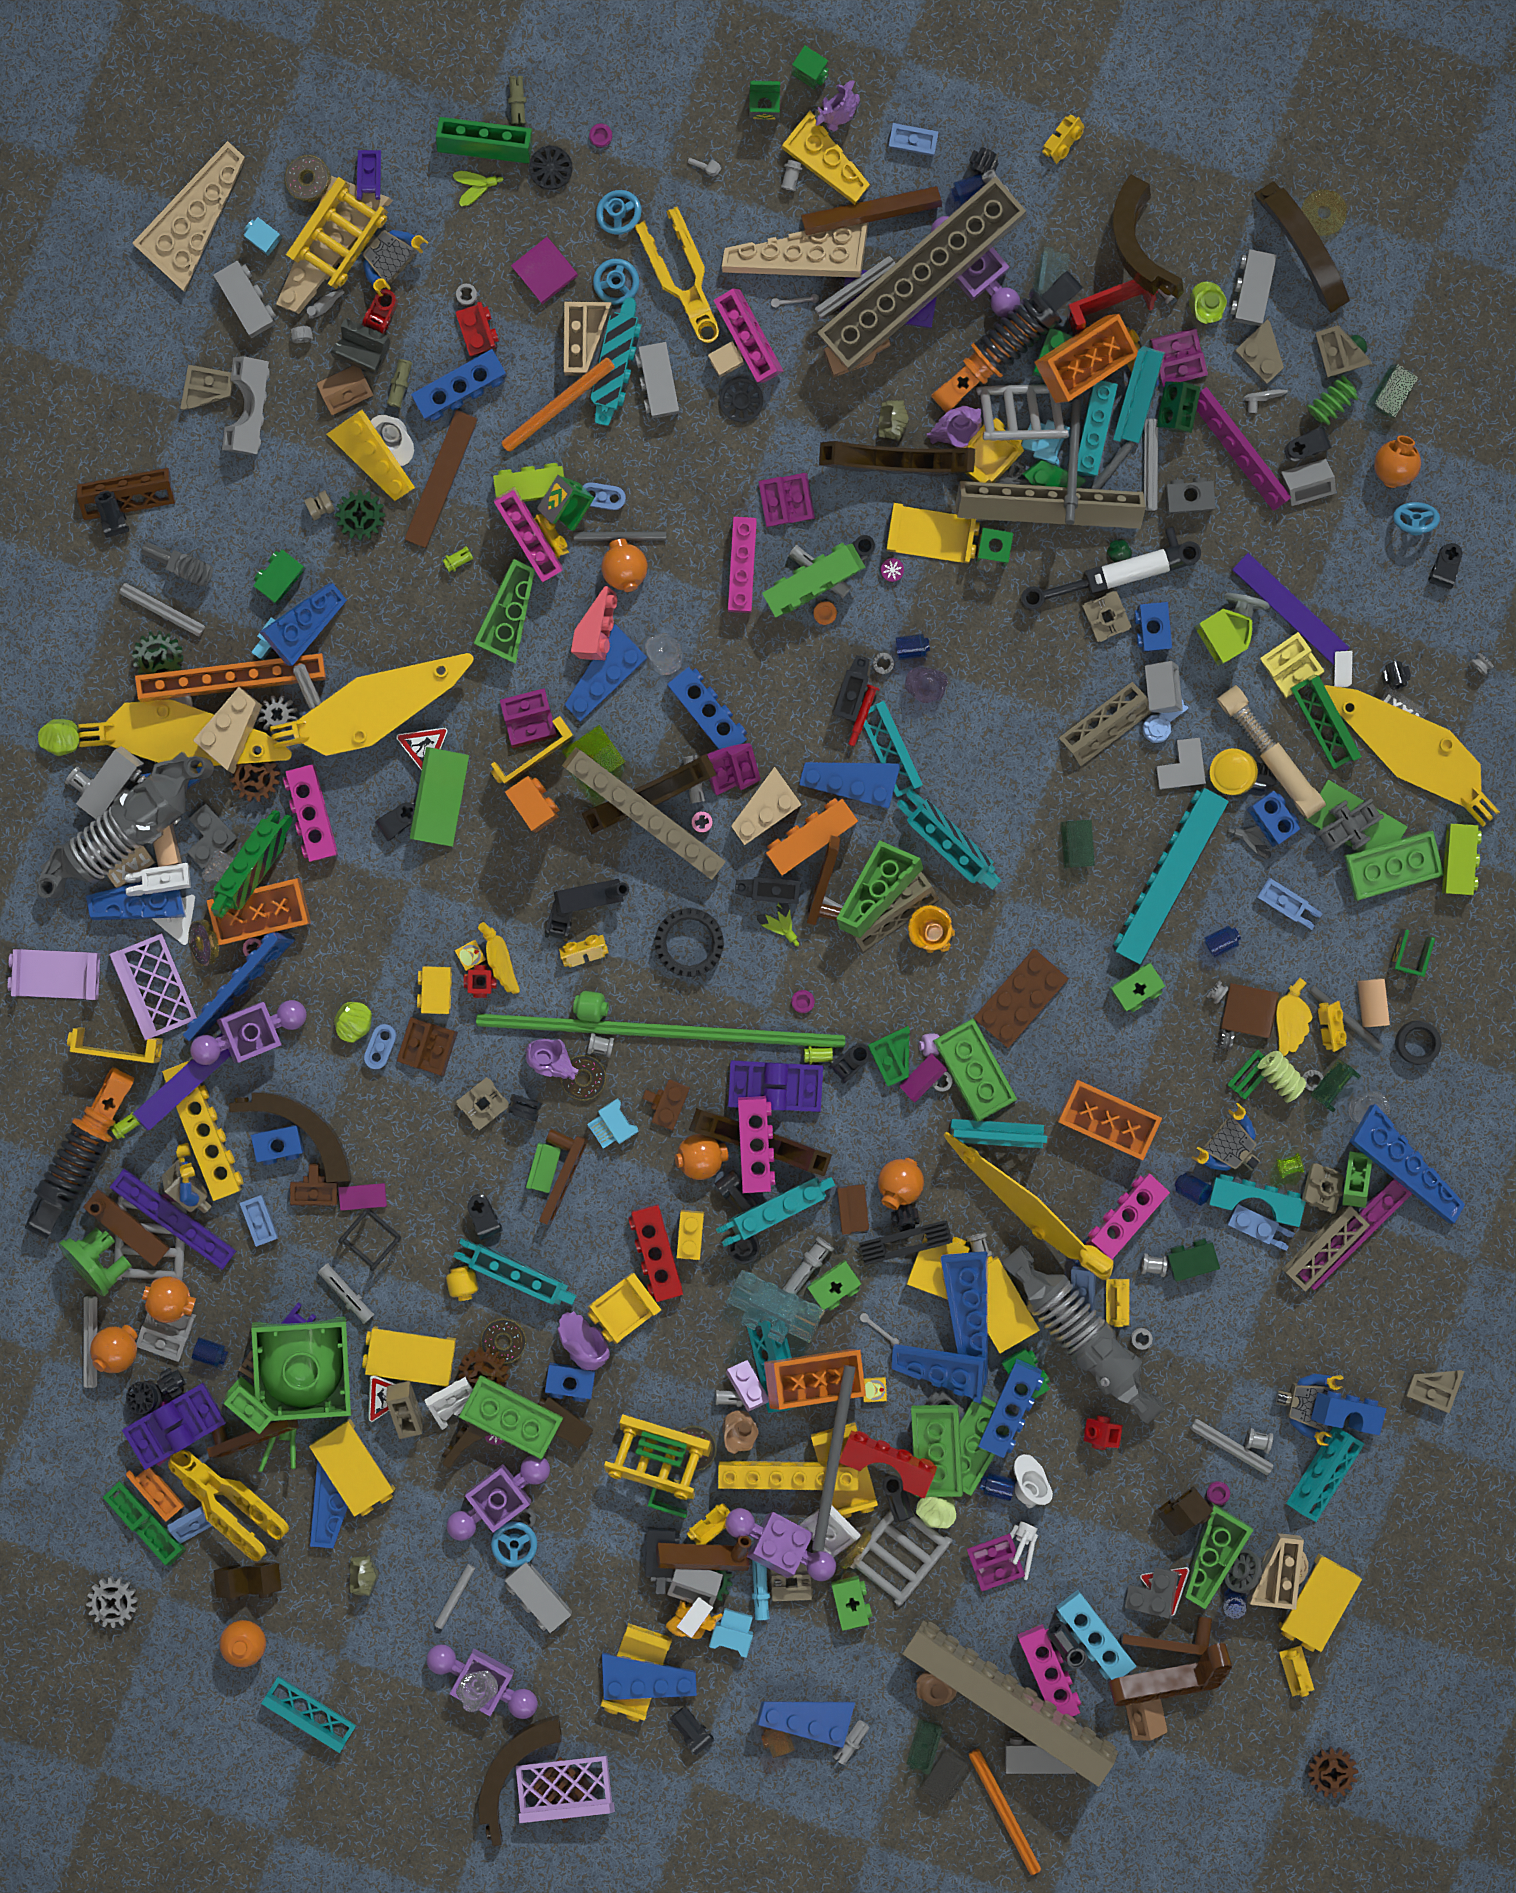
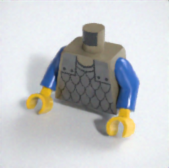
M383 230L378 237L373 234L366 245L368 248L362 254L365 258L362 265L367 280L379 296H383L380 292L382 288L387 287L389 290L391 289L389 285L417 255L416 250L419 253H423L420 245L422 243L428 244V241L422 236H415L409 232L397 230L389 232Z
M1236 1103L1238 1106L1236 1112L1228 1110L1230 1115L1202 1148H1196L1200 1150V1155L1198 1157L1192 1156L1193 1160L1211 1169L1223 1171L1230 1170L1231 1168L1237 1169L1241 1163L1252 1171L1258 1165L1260 1160L1251 1153L1257 1145L1254 1142L1256 1134L1251 1120L1246 1115L1245 1109L1239 1103Z
M180 1144L176 1151L179 1160L162 1175L164 1192L189 1212L198 1208L203 1213H206L213 1203L207 1198L205 1185L195 1176L192 1164L185 1161L184 1157L191 1156L189 1144Z
M1314 1373L1300 1378L1298 1383H1292L1290 1393L1278 1390L1275 1404L1287 1406L1286 1415L1290 1418V1424L1302 1435L1316 1440L1320 1445L1329 1446L1323 1442V1437L1325 1435L1332 1437V1434L1323 1432L1325 1425L1311 1420L1317 1393L1327 1394L1328 1390L1342 1389V1386L1336 1385L1335 1380H1341L1343 1376L1331 1377Z

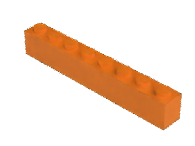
M322 653L300 656L293 666H287L279 658L135 676L137 696L140 702L230 692L236 691L238 687L247 690L296 684L298 681L293 668L300 664L305 665L312 682L326 680L324 657Z

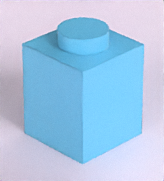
M259 217L255 221L251 220L244 229L246 232L244 237L267 256L270 255L282 239V236Z

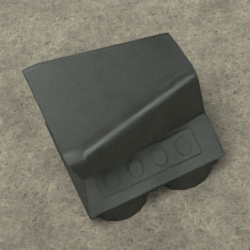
M344 319L341 324L342 339L334 345L330 353L335 359L377 374L391 343L389 337L364 327L359 323Z

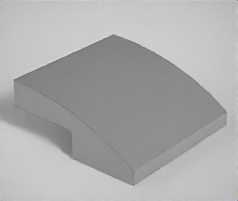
M147 1312L136 1343L137 1347L179 1362L196 1315L191 1313V1316L184 1315L175 1322L163 1323L153 1319Z

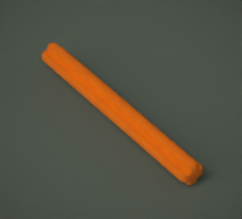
M609 358L603 359L501 442L503 447L509 452L515 449L615 368L613 362Z
M980 1749L971 1751L969 1758L1030 1875L1040 1872V1865Z

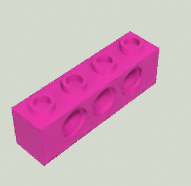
M731 289L714 299L721 316L758 383H765L784 372L741 290Z
M513 487L495 498V505L541 581L544 582L563 570L561 563L516 488Z
M733 517L728 612L751 613L757 518Z
M312 764L285 771L287 777L283 778L284 785L287 791H291L293 798L289 800L292 813H297L299 822H295L298 836H303L304 844L301 845L304 858H308L309 862L338 855L315 765ZM302 785H307L310 789V793L306 798H301L298 794V789ZM312 807L316 812V816L313 820L308 821L304 817V811ZM313 830H319L322 834V838L318 843H313L310 839V834Z
M766 1096L738 1097L743 1193L771 1192V1185H775V1171H770L769 1162H774V1151L768 1145V1139H773L772 1125H767V1116H772L771 1102H766ZM754 1115L762 1119V1124L758 1127H753L749 1124V1119ZM753 1139H760L764 1145L761 1149L754 1150L751 1148L750 1143ZM753 1163H763L765 1166L764 1170L761 1173L753 1172L751 1169Z
M1151 1174L1143 1177L1140 1175L1131 1184L1133 1189L1129 1193L1125 1192L1116 1201L1119 1205L1114 1211L1110 1209L1102 1217L1104 1222L1101 1226H1095L1088 1233L1089 1239L1085 1243L1086 1245L1098 1248L1099 1251L1110 1259H1113L1170 1193ZM1137 1194H1140L1144 1198L1143 1205H1140L1137 1202ZM1123 1211H1126L1129 1214V1222L1123 1220ZM1108 1228H1112L1114 1230V1239H1111L1108 1236Z
M1043 1624L1018 1634L1017 1636L1044 1700L1053 1703L1057 1707L1056 1710L1063 1715L1069 1714L1073 1717L1080 1714L1078 1706L1082 1704L1077 1692L1072 1693L1069 1685L1073 1683L1068 1671L1063 1672L1060 1664L1064 1663L1058 1650H1053L1052 1641L1046 1635L1049 1628L1045 1630ZM1041 1646L1046 1647L1048 1652L1045 1656L1039 1657L1036 1655L1037 1648ZM1048 1668H1055L1057 1673L1054 1677L1048 1678L1045 1676V1671ZM1056 1690H1065V1696L1062 1699L1054 1698Z

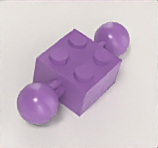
M942 216L936 219L932 224L931 232L949 216ZM993 247L954 280L971 301L975 300L986 290L992 297V310L1000 317L1008 318L1007 313L1009 311H1013L1016 314L1014 306L1021 303L1020 297L1015 290L1007 287L1002 288L997 282L999 278L1008 272L1009 266Z
M288 1000L282 1003L277 1010V1014L272 1016L269 1015L264 1002L232 1013L217 1020L223 1036L218 1038L209 1035L197 1037L191 1044V1056L201 1065L214 1063L219 1058L220 1052L229 1049L234 1063L254 1057L281 1045L275 1029L279 1027H284L288 1030L300 1028L306 1020V1009L300 1002Z
M530 1455L523 1460L520 1473L515 1477L512 1476L504 1464L499 1466L466 1492L465 1497L474 1508L469 1512L457 1511L453 1513L447 1521L448 1534L455 1540L465 1541L473 1536L476 1530V1523L483 1519L492 1532H495L530 1505L531 1499L522 1488L528 1483L534 1485L541 1484L548 1478L550 1474L548 1461L544 1457L541 1460Z
M743 1508L734 1509L727 1515L725 1527L731 1536L735 1538L750 1536L755 1539L747 1555L748 1558L786 1578L795 1574L800 1563L807 1567L808 1574L814 1580L826 1581L834 1575L836 1562L831 1554L825 1551H818L813 1554L806 1551L813 1533L774 1512L766 1515L761 1526L755 1524L753 1515Z
M436 1645L428 1652L426 1661L432 1672L440 1675L451 1672L458 1676L450 1691V1695L488 1716H491L499 1700L508 1703L510 1713L516 1718L526 1719L535 1713L538 1702L533 1692L527 1689L513 1691L507 1688L514 1673V1670L474 1648L465 1664L456 1660L455 1652L447 1645Z

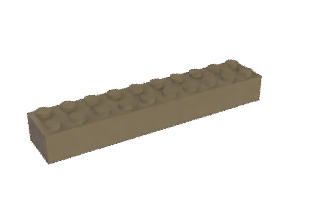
M995 176L817 332L819 337L848 371H852L1027 217L1026 210Z
M923 1620L904 1650V1656L1098 1787L1101 1785L1113 1767L1118 1751L1115 1750L1116 1747L1111 1742L1100 1740L1096 1737V1733L1088 1727H1081L1069 1714L1063 1715L1057 1711V1707L1047 1700L1045 1702L1037 1697L1035 1691L1028 1687L1023 1688L1017 1684L1018 1681L1013 1676L1002 1674L998 1671V1667L990 1661H983L973 1649H965L959 1645V1641L951 1635L946 1636L940 1632V1628L932 1622L927 1623Z

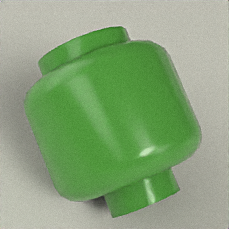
M583 991L575 997L573 1012L577 1014L579 1020L598 1023L603 1016H607L609 1003L605 1002V997L602 993Z

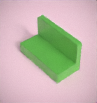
M541 1142L538 1143L526 1189L532 1188L546 1193L550 1192L561 1148Z

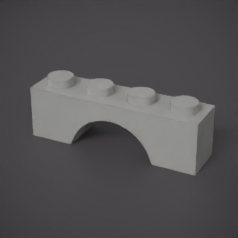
M244 356L233 357L230 381L236 384L243 394L244 410L236 423L224 428L222 450L246 455L258 453L261 445L260 429L264 421L262 414L263 405L267 397L265 389L266 381L269 378L268 361Z

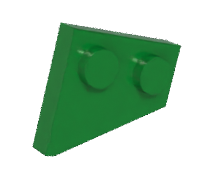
M1041 459L1022 474L1030 485L1067 488L1068 471ZM1077 475V488H1079L1086 480Z
M909 1026L868 1044L887 1087L909 1077Z

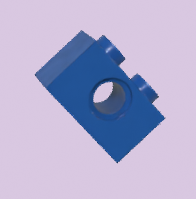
M1168 602L1140 604L1138 610L1134 611L1135 624L1140 625V633L1136 636L1137 646L1142 647V652L1172 649ZM1149 621L1157 623V633L1152 634L1148 632L1147 623Z
M298 1125L251 1135L256 1162L263 1161V1165L277 1163L276 1158L286 1157V1161L300 1158V1153L305 1152ZM275 1139H279L284 1143L282 1152H277L273 1149L272 1144Z
M550 1362L545 1393H550V1397L563 1399V1396L566 1395L573 1396L572 1400L586 1402V1399H591L596 1370H584L579 1366ZM567 1377H572L576 1380L577 1385L569 1389L565 1387L564 1380Z

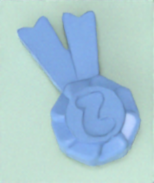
M1183 700V711L1159 713L1158 715H1151L1146 719L1142 727L1143 735L1152 743H1160L1168 738L1171 733L1170 722L1188 709L1184 705Z

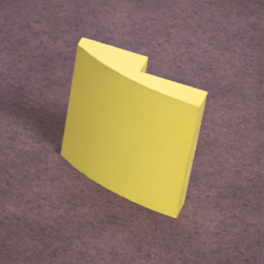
M1299 632L1260 658L1285 698L1292 695L1290 687L1312 675L1320 676L1325 672Z

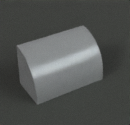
M1326 459L1281 472L1285 490L1291 496L1289 499L1291 506L1336 494L1335 477Z
M1172 661L1146 665L1149 711L1157 713L1183 711L1178 665Z
M675 1569L667 1595L693 1604L699 1597L710 1606H713L723 1575L710 1570Z

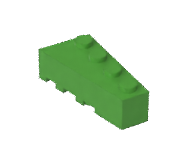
M840 543L831 549L833 553L826 557L824 554L812 560V565L807 568L804 565L792 572L793 576L787 579L786 577L779 579L773 583L774 586L763 592L762 594L774 616L779 617L792 612L865 569L866 567L853 544L844 545V543Z
M879 840L836 918L839 929L861 938L923 870L921 858Z

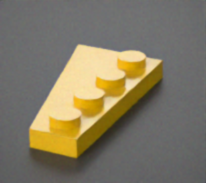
M809 111L781 148L855 205L869 188L870 184L855 165L846 158L838 144L833 142L826 129L820 126V124L816 126L815 116Z
M360 410L327 433L394 501L415 488L363 410Z

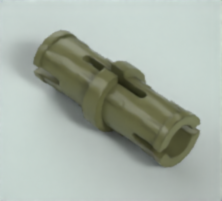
M510 76L508 77L510 86L508 104H511V125H517V123L524 125L526 124L524 107L526 97H524L523 76H518V78Z
M398 359L394 378H391L390 381L392 386L387 405L401 408L405 389H408L409 386L407 381L412 362Z

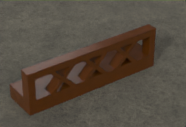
M169 468L77 485V500L84 520L101 517L98 509L87 512L85 504L95 503V497L100 492L106 490L114 492L116 498L122 501L119 507L121 512L124 513L175 504ZM167 490L168 497L158 498L154 496L156 491ZM138 494L146 497L143 502H135L131 498Z

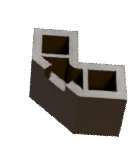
M1192 1486L1176 1500L1173 1497L1155 1512L1171 1533L1176 1536L1184 1534L1198 1523L1204 1524L1211 1518L1210 1514L1213 1510L1197 1489Z
M260 1562L255 1563V1565L242 1567L241 1565H233L213 1570L216 1598H226V1602L238 1601L240 1596L247 1594L259 1595V1598H269L273 1596L274 1592L282 1590L279 1563Z

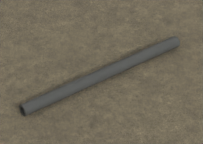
M844 1365L812 1547L816 1551H824L856 1369V1367Z

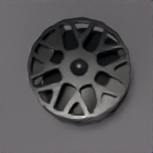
M512 1094L510 1098L512 1103L511 1106H508L506 1112L537 1122L539 1117L537 1112L541 1109L543 1103Z
M755 1235L728 1245L730 1257L742 1264L750 1263L756 1259L760 1250L759 1240Z
M153 1381L136 1382L129 1387L126 1393V1402L132 1412L136 1414H149L162 1406L163 1393L158 1384L153 1383Z

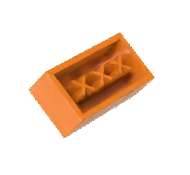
M1113 314L1106 315L1035 361V364L1055 403L1069 402L1136 358L1138 350L1120 315Z
M527 776L505 791V793L531 831L537 833L559 817L557 815L559 808L553 799L544 796L543 793L546 792V789L537 778L532 779Z
M834 798L824 805L826 810L819 815L816 811L805 819L806 825L801 828L796 825L786 832L788 837L781 842L778 838L767 846L769 851L766 852V855L781 876L829 843L831 835L837 837L858 822L843 799L837 801Z
M300 878L256 888L242 909L230 908L222 919L214 916L211 911L214 900H206L217 946L311 924Z
M1077 1079L1074 1080L1056 1119L1057 1122L1141 1160H1144L1162 1120L1161 1117Z
M846 1349L764 1362L770 1409L781 1410L838 1401L844 1365L856 1367L851 1398L866 1396L861 1351Z

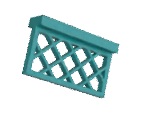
M951 1119L950 1134L962 1143L1043 1148V1143H1047L1044 1125L995 1121L976 1122L975 1120Z

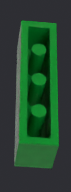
M439 117L436 132L437 152L529 164L533 145L532 128Z

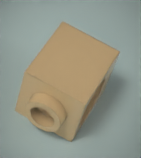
M733 341L708 355V359L719 378L744 365L742 359L744 357L739 347L735 346Z

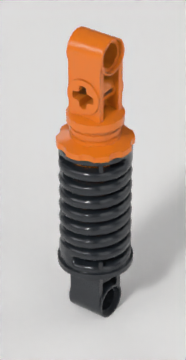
M1067 270L1043 294L1032 288L1029 292L1030 299L1023 298L1021 300V304L1026 311L1020 305H1015L1014 311L1017 314L1013 311L1007 313L1010 321L1006 317L1001 318L1000 322L1004 327L996 323L994 325L996 332L989 329L987 331L988 336L983 335L978 341L971 344L974 350L973 355L969 358L966 357L963 360L965 366L931 395L934 401L947 413L979 382L986 384L988 382L987 379L993 374L1001 378L1007 371L1006 364L1012 366L1014 359H1020L1021 353H1026L1028 347L1034 346V341H1039L1041 335L1048 333L1047 328L1052 329L1062 322L1057 310L1071 300L1083 288L1082 285ZM958 377H968L969 380L967 383L969 386L965 387L963 385L959 387Z
M112 1067L92 1106H86L82 1119L73 1118L70 1126L72 1131L65 1135V1138L70 1142L65 1140L61 1142V1146L64 1149L59 1148L57 1150V1155L60 1157L54 1156L52 1159L56 1165L49 1164L48 1170L51 1172H45V1180H41L33 1190L41 1199L29 1216L25 1229L47 1239L61 1211L73 1212L75 1205L73 1200H78L80 1196L78 1192L83 1191V1184L88 1182V1176L92 1175V1169L97 1166L96 1161L100 1160L101 1153H104L106 1145L113 1139L107 1132L110 1126H113L115 1123L113 1117L122 1100L129 1092L134 1082V1077ZM110 1098L113 1103L105 1106L103 1100Z

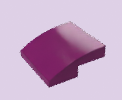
M548 237L544 238L511 265L541 304H544L578 276L577 272Z
M1196 328L1150 339L1152 349L1165 352L1159 373L1163 387L1165 381L1184 382L1208 375Z
M807 473L758 481L766 527L815 519Z
M545 688L500 700L512 748L557 737Z
M750 743L729 746L707 754L717 774L709 779L712 791L716 796L735 786L742 790L761 780Z
M1010 1533L967 1548L981 1591L1025 1576L1020 1560H1018L1017 1564H1013L1017 1551Z

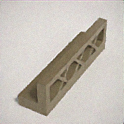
M1131 682L1060 736L1059 739L1071 752L1076 762L1082 766L1151 713L1149 711L1148 698ZM1132 691L1137 694L1131 701H1125V697ZM1118 707L1117 712L1113 715H1106L1110 708ZM1099 721L1096 728L1088 729L1089 724ZM1081 735L1080 740L1075 744L1071 745L1068 742L1072 737Z
M920 872L861 938L852 936L864 952L912 918L911 915L917 909L932 905L939 900V897L923 873ZM869 935H871V937H869V938L866 939L864 942H862V940H864V939L867 938Z
M1343 1205L1281 1270L1306 1292L1370 1225L1351 1206ZM1354 1216L1362 1225L1356 1231H1347V1222ZM1335 1235H1343V1244L1339 1248H1331V1239ZM1318 1252H1327V1261L1323 1265H1315V1255ZM1311 1268V1277L1305 1284L1296 1277L1302 1269Z

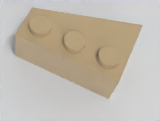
M565 302V376H584L590 371L612 309L611 302Z
M238 687L193 741L226 770L234 774L241 753H243L244 745L249 733L253 729L262 705L246 691Z
M774 767L731 827L745 846L802 804Z
M1277 1533L1261 1567L1262 1576L1258 1580L1259 1583L1254 1589H1251L1247 1597L1250 1605L1296 1610L1304 1544L1301 1536Z

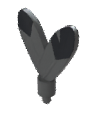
M1258 826L1246 830L1239 828L1228 829V832L1233 834L1234 837L1243 839L1258 856L1265 859L1271 857L1269 848L1258 839L1265 837Z

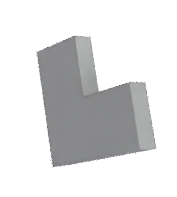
M1200 738L1177 740L1179 764L1156 766L1159 789L1206 784Z

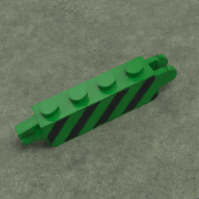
M274 810L267 819H261L213 889L215 897L211 911L214 916L222 919L230 908L236 910L243 908L286 845L287 838L285 834L292 825V816L284 815L283 819L277 824L280 820V812Z

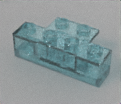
M744 1270L740 1272L726 1301L745 1311L740 1323L753 1330L756 1329L759 1322L762 1323L763 1320L769 1321L772 1325L767 1337L781 1344L788 1333L810 1343L825 1313V1310L819 1308L818 1305L809 1303L799 1298L796 1294L784 1291L775 1284L766 1282L755 1274Z

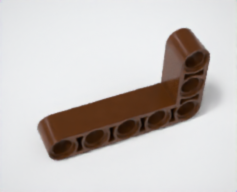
M1218 1643L1209 1646L1198 1663L1118 1677L1109 1681L1108 1685L1114 1706H1127L1218 1688L1223 1684L1231 1671L1232 1663L1226 1644Z

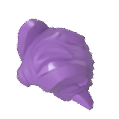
M854 80L847 82L844 86L837 85L839 93L829 101L826 97L823 99L822 106L824 110L818 107L820 115L817 117L816 126L825 122L828 124V129L834 132L839 129L838 125L853 119V114L860 102L859 95L851 91L855 83Z

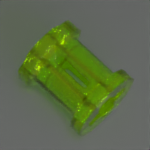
M1299 1153L1286 1159H1276L1281 1179L1286 1178V1175L1304 1172L1303 1162Z

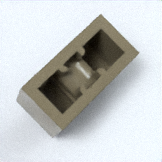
M407 1381L388 1386L386 1403L399 1439L422 1434L423 1416L411 1382Z

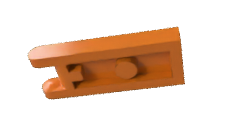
M152 1467L142 1471L138 1476H135L130 1470L126 1473L129 1480L165 1522L185 1506Z

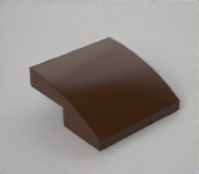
M1230 983L1222 1029L1270 1038L1279 993Z
M410 1017L397 1062L444 1076L458 1032Z
M559 1757L556 1761H564L565 1759ZM566 1765L558 1767L563 1770ZM572 1765L565 1772L574 1780L580 1775V1772ZM550 1767L544 1776L553 1783L560 1772L554 1767ZM562 1776L555 1786L566 1793L573 1783ZM584 1776L578 1782L587 1791L593 1785ZM540 1779L533 1788L543 1796L550 1786ZM575 1786L568 1797L574 1802H579L585 1794ZM595 1786V1788L591 1791V1793H590L591 1795H592L593 1792L597 1789L596 1786ZM552 1789L545 1799L553 1805L557 1804L562 1796ZM530 1791V1793L539 1801L540 1799ZM565 1799L562 1803H570V1802H568V1801ZM563 1818L561 1820L564 1823H568L571 1818Z

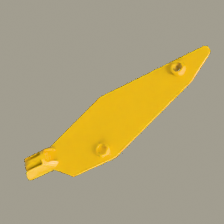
M466 653L357 677L297 721L270 726V731L293 729L271 735L273 741L295 737L292 740L273 744L274 749L302 743L328 756L372 746L452 688L473 663L474 658L471 654ZM440 667L446 669L443 675H439L437 672Z
M1324 685L1338 713L1398 778L1465 807L1482 827L1486 823L1473 810L1472 807L1474 805L1489 821L1493 817L1479 802L1481 799L1496 815L1500 813L1481 791V764L1450 730L1359 690ZM1346 704H1353L1354 709L1352 712L1346 711Z
M171 699L124 703L106 722L78 724V729L99 728V731L78 733L79 738H100V740L79 742V747L109 745L119 748L122 746L132 754L157 763L172 760L179 753L185 752L187 757H202L209 759L213 766L221 765L193 741L214 714ZM252 729L237 764L289 760L292 757V752L286 747L274 749L273 744L278 743V741H273L272 737L262 731ZM256 747H261L259 755H256L254 752ZM201 762L197 765V767H202Z
M948 1132L944 1133L945 1139L959 1157L1032 1230L1035 1237L1045 1240L1068 1258L1079 1260L1081 1266L1100 1279L1107 1280L1110 1278L1114 1262L1112 1259L1099 1251L1098 1248L1084 1245L1037 1196L981 1157L977 1150L967 1147Z

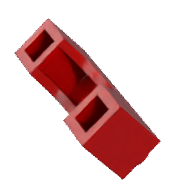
M852 1430L839 1460V1463L858 1471L872 1463L888 1464L900 1474L903 1490L924 1499L937 1469V1466L928 1459H918L907 1450H897L890 1447V1444L885 1441H876L869 1438L864 1432Z

